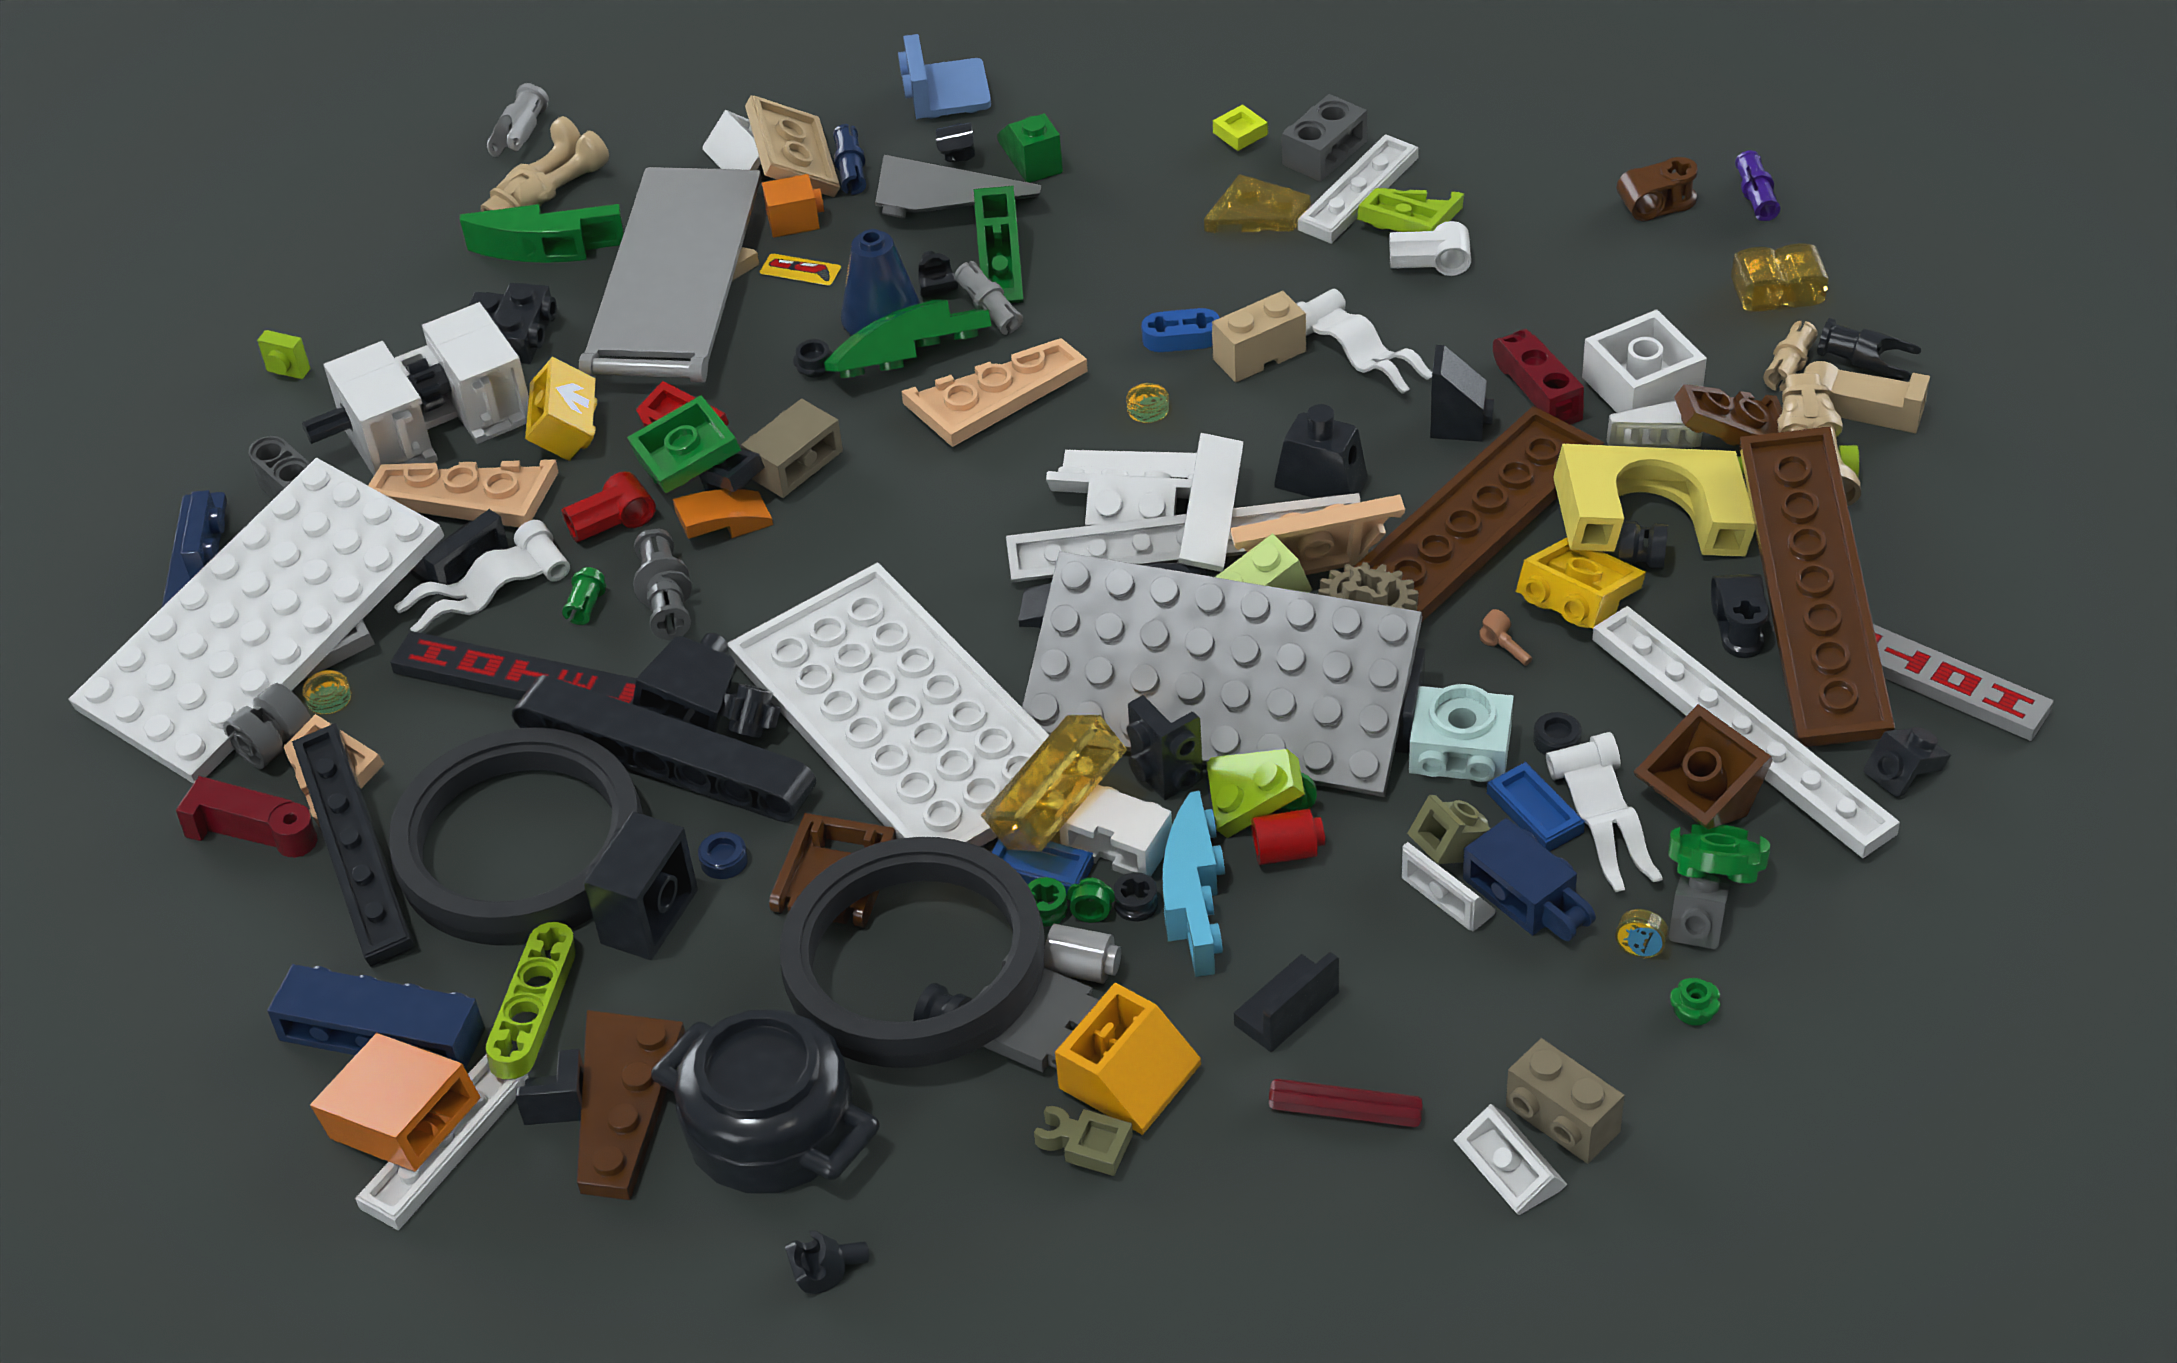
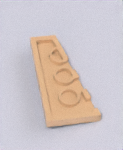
M556 459L541 460L540 466L521 467L520 460L502 461L501 467L478 468L476 462H459V465L449 469H438L436 463L381 464L368 486L417 513L473 521L490 509L501 516L503 525L520 527L535 516L558 474Z

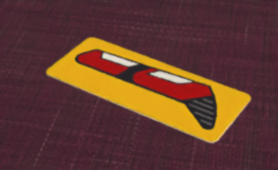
M770 254L761 268L760 274L830 286L840 271L841 265Z

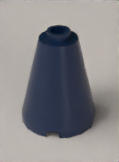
M876 229L862 232L853 239L851 244L841 311L843 329L849 332L850 337L870 323L892 312L920 303L892 237Z

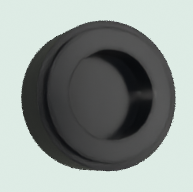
M1547 713L1541 716L1534 725V745L1545 756L1548 752L1581 744V725L1576 718L1567 713Z

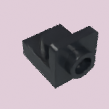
M741 448V451L727 458L723 463L715 465L699 474L705 491L726 489L735 492L748 485L751 479L765 467L760 454Z

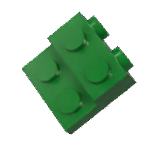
M702 395L627 437L641 466L655 484L658 482L665 493L686 484L692 478L715 465L723 463L727 458L741 451L736 437Z

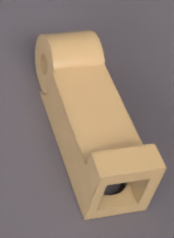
M1825 361L1810 363L1805 368L1804 373L1820 375L1821 384L1828 388L1829 398L1833 402L1835 411L1841 418L1917 433L1925 408L1930 376L1912 373L1910 382L1839 370L1833 364Z

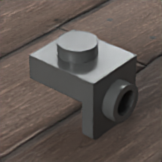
M1711 874L1701 878L1681 875L1674 898L1668 935L1669 940L1716 949L1720 941L1730 884L1720 882L1718 877Z

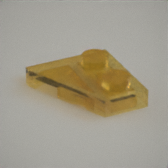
M1239 174L1204 218V228L1206 232L1216 233L1218 225L1242 224V232H1258L1261 230L1293 231L1298 225V218L1311 207V195Z

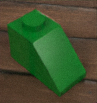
M1045 113L1008 124L997 134L998 142L1025 182L1031 183L1063 173L1060 134Z

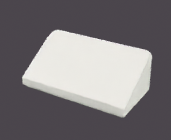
M1409 842L1403 845L1402 879L1460 924L1473 932L1495 915L1496 909Z
M1492 1104L1482 1111L1454 1139L1457 1145L1518 1215L1559 1193L1567 1185L1511 1119Z

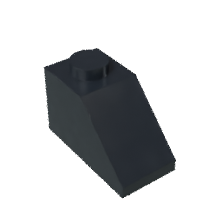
M1436 345L1432 370L1430 438L1482 442L1484 424L1492 425L1494 399L1486 398L1487 380L1445 345Z

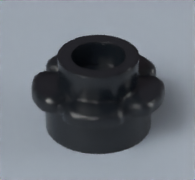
M806 340L796 348L793 364L801 374L809 377H819L827 372L825 371L824 362L833 352L829 350L827 343L822 340Z

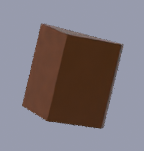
M1697 704L1633 772L1637 778L1708 830L1747 817L1773 759L1771 755L1700 704Z

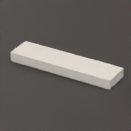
M1385 134L1298 218V230L1332 244L1357 219L1358 205L1375 188L1388 189L1418 159V147Z
M486 1054L468 1073L481 1097L479 1101L416 1172L388 1162L355 1198L359 1209L399 1231L516 1099V1088L525 1086L528 1074L516 1079L498 1078L491 1073Z

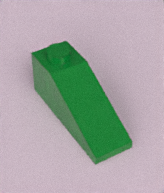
M1014 186L973 189L980 269L992 283L996 282L1002 287L1004 296L1009 303L1024 302Z

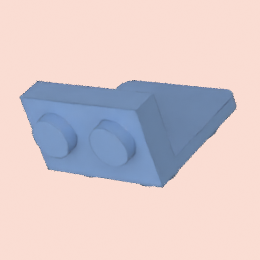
M919 35L903 36L905 51L898 52L899 66L905 98H912L916 119L937 118L942 115L964 112L974 113L991 107V97L982 59L971 58L924 65Z

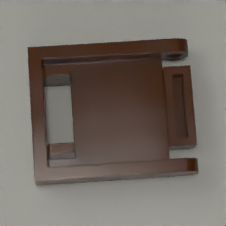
M804 813L772 890L769 901L770 910L782 913L786 903L789 902L787 906L789 912L798 896L816 876L830 865L851 854L850 852L824 848L827 839L864 845V848L881 842L895 840V829ZM880 890L851 904L833 922L847 924L852 913L854 926L865 927Z

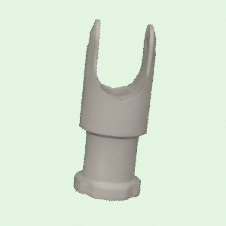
M524 83L519 86L515 102L506 107L487 142V149L490 155L498 157L507 146L514 152L519 151L523 143L528 140L537 125L538 114L544 112L548 107L549 97L541 87L531 83Z

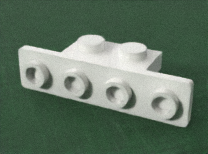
M1062 466L1058 468V472L1048 471L1046 482L1051 491L1088 493L1085 526L1176 515L1177 498L1189 499L1193 474H1189L1188 479L1171 478L1169 473L1161 471L1145 472V476H1127L1128 473L1124 470L1103 469L1101 474L1084 473V470L1078 467Z

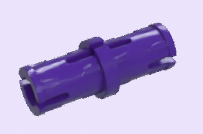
M1756 151L1742 152L1737 156L1735 166L1738 168L1742 178L1741 189L1744 197L1751 201L1754 214L1758 220L1770 221L1778 216L1781 209L1773 192L1774 181L1772 176L1764 170L1760 155L1758 156Z

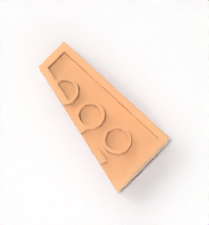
M1060 338L1011 355L1012 361L1004 364H991V362L975 366L974 374L954 380L952 375L936 379L935 387L918 392L916 387L901 391L902 400L907 408L949 445L954 447L1088 372L1087 359Z

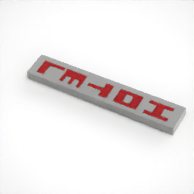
M1873 624L1884 678L2029 741H2032L2052 711L2054 703L2052 699Z

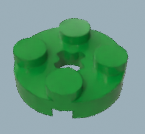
M1692 824L1691 834L1680 835V827L1671 831L1668 855L1672 860L1678 862L1677 872L1687 877L1701 878L1705 877L1707 873L1727 875V878L1734 882L1754 883L1757 881L1758 872L1765 870L1768 866L1770 843L1762 836H1760L1759 844L1747 840L1748 830L1738 827L1719 825L1707 830L1700 824Z

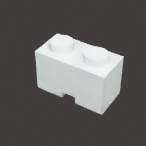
M1087 780L1082 784L1059 819L1060 841L1062 845L1092 852L1095 864L1100 857L1113 861L1112 869L1122 874L1140 872L1150 877L1165 855V848L1172 827V814L1170 810L1162 808L1154 802H1145L1120 793L1112 787H1103Z

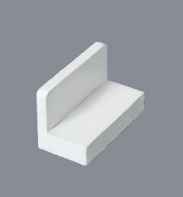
M725 110L704 143L703 150L721 169L757 170L761 161L749 119Z

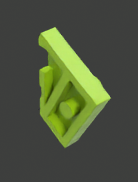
M1375 188L1358 205L1357 219L1371 223L1379 229H1391L1398 232L1434 231L1438 225L1449 222L1463 208L1464 193L1451 192L1449 200L1426 199L1427 190L1400 191L1396 189Z
M1288 749L1211 757L1209 761H1206L1216 830L1226 838L1250 826L1252 817L1269 815L1305 794L1299 758Z

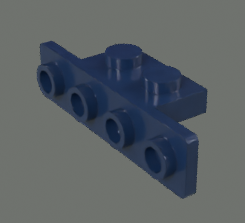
M194 491L190 495L183 496L162 607L219 553L221 533L224 532V516L227 504L224 492Z

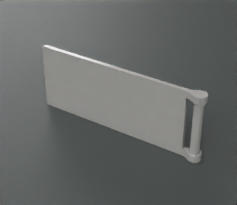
M648 167L645 169L586 350L579 359L580 371L593 378L596 375L690 378L691 382L702 383L706 381L710 354L761 182V172L759 170ZM599 356L688 358L691 361L599 358Z

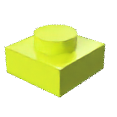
M1242 104L1214 119L1213 133L1239 151L1267 136L1268 122Z

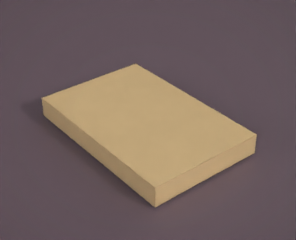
M751 95L745 108L764 175L778 180L809 174L813 189L820 188L821 194L835 197L840 189V184L820 118Z

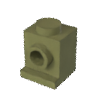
M1429 795L1407 834L1437 864L1464 862V848L1490 830L1485 816L1469 803L1461 800L1442 802L1436 795Z

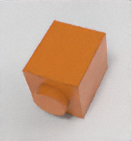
M809 174L762 182L766 213L773 238L820 229L817 213L824 212L823 199L820 188H812Z

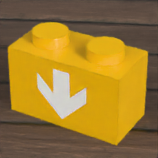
M551 357L530 382L525 439L568 461L571 460L580 448H587L592 442L596 431L595 426H593V413L597 406V398L595 397L596 379Z

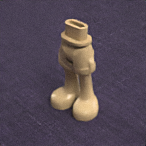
M567 117L557 118L550 128L551 138L554 143L552 150L529 165L519 164L513 168L498 186L490 191L491 198L481 205V210L490 211L536 204L542 206L544 202H548L556 196L555 190L585 173L594 172L603 167L609 160V152L605 143L593 131H587L581 136L577 127Z
M1791 374L1786 377V389L1782 392L1783 407L1782 414L1777 419L1778 431L1786 432L1831 426L1847 505H1852L1861 496L1860 480L1855 472L1843 463L1840 457L1836 437L1842 432L1843 426L1841 416L1835 411L1833 402L1829 398V390L1821 384L1819 374Z

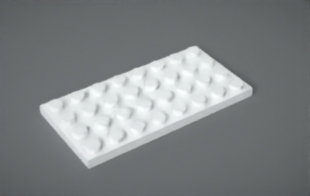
M315 458L68 700L76 711L194 784L198 776L207 777L234 750L230 739L236 734V731L229 736L225 735L223 722L245 706L253 708V699L274 683L282 684L292 691L444 537V533L439 524L324 461Z
M878 562L728 642V654L734 658L738 667L757 687L773 692L771 703L781 707L780 712L882 824L895 829L896 839L941 837L981 847L1000 836L1004 829H1012L1079 790L1085 780H1087L1084 769Z

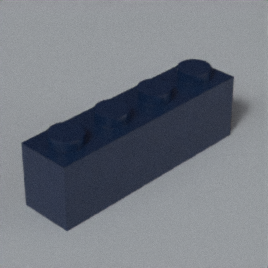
M292 964L267 1010L279 1041L356 1055L376 1033L460 1062L465 1070L485 1030L475 998H470L458 992L448 994L427 990L415 984L401 985L380 981L368 975L353 976L332 972L320 966L311 968Z

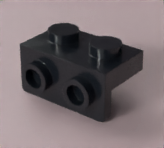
M1144 695L1129 702V725H1127L1126 731L1131 745L1129 765L1135 777L1141 782L1146 781L1164 800L1181 791H1187L1203 778L1200 717L1192 711L1171 723Z

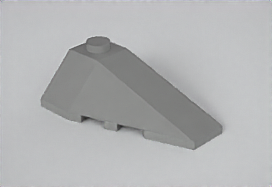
M884 155L875 206L883 207L882 214L905 218L906 212L920 213L975 205L973 189L1014 186L1015 200L1038 197L1041 185Z

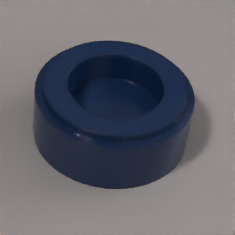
M731 832L712 834L705 838L698 848V857L702 871L714 879L732 878L741 873L748 862L743 839Z

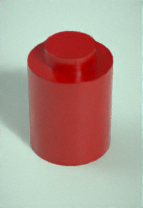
M1310 809L1251 818L1254 850L1259 865L1317 857L1318 846L1325 845L1321 817L1313 818Z

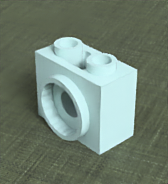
M1456 684L1445 688L1419 686L1410 737L1409 773L1431 777L1468 779L1478 782H1489L1506 772L1512 728L1513 695L1487 693L1479 687L1468 684Z

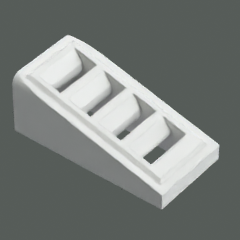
M1676 401L1609 415L1606 440L1608 446L1693 448L1701 445L1703 432L1696 433L1687 428L1681 420V414Z

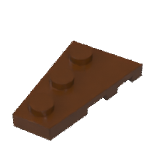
M1684 384L1674 396L1681 414V420L1687 428L1696 433L1705 432L1719 437L1729 445H1740V437L1779 432L1777 419L1782 414V407L1775 395L1766 394L1760 401L1753 400L1754 396L1751 392L1739 391L1735 397H1729L1719 388Z

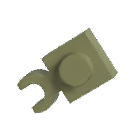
M1046 1106L1044 1110L1045 1123L1058 1128L1052 1131L1036 1128L1034 1131L1035 1144L1047 1151L1065 1148L1066 1162L1115 1176L1133 1136L1132 1123L1083 1109L1077 1121L1070 1119L1067 1112L1059 1107Z

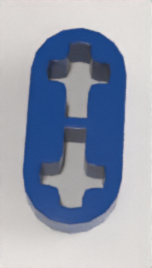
M1206 308L1152 313L1142 321V342L1148 350L1154 352L1212 347V321L1220 317L1213 310Z

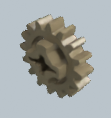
M1363 562L1361 566L1357 567L1346 564L1344 565L1343 573L1332 569L1329 572V579L1322 578L1320 589H1318V595L1417 611L1419 593L1417 590H1413V580H1402V571L1386 572V565L1383 564L1377 569H1370L1368 562Z

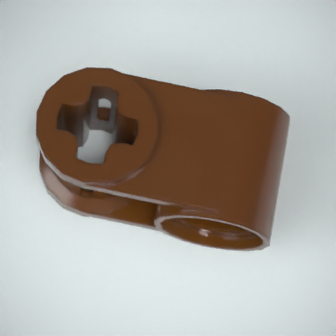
M1673 157L1664 162L1642 168H1633L1625 172L1618 180L1616 186L1617 193L1633 217L1639 221H1649L1655 217L1676 211H1686L1696 204L1697 194L1693 189V180L1697 177L1698 167L1689 158Z

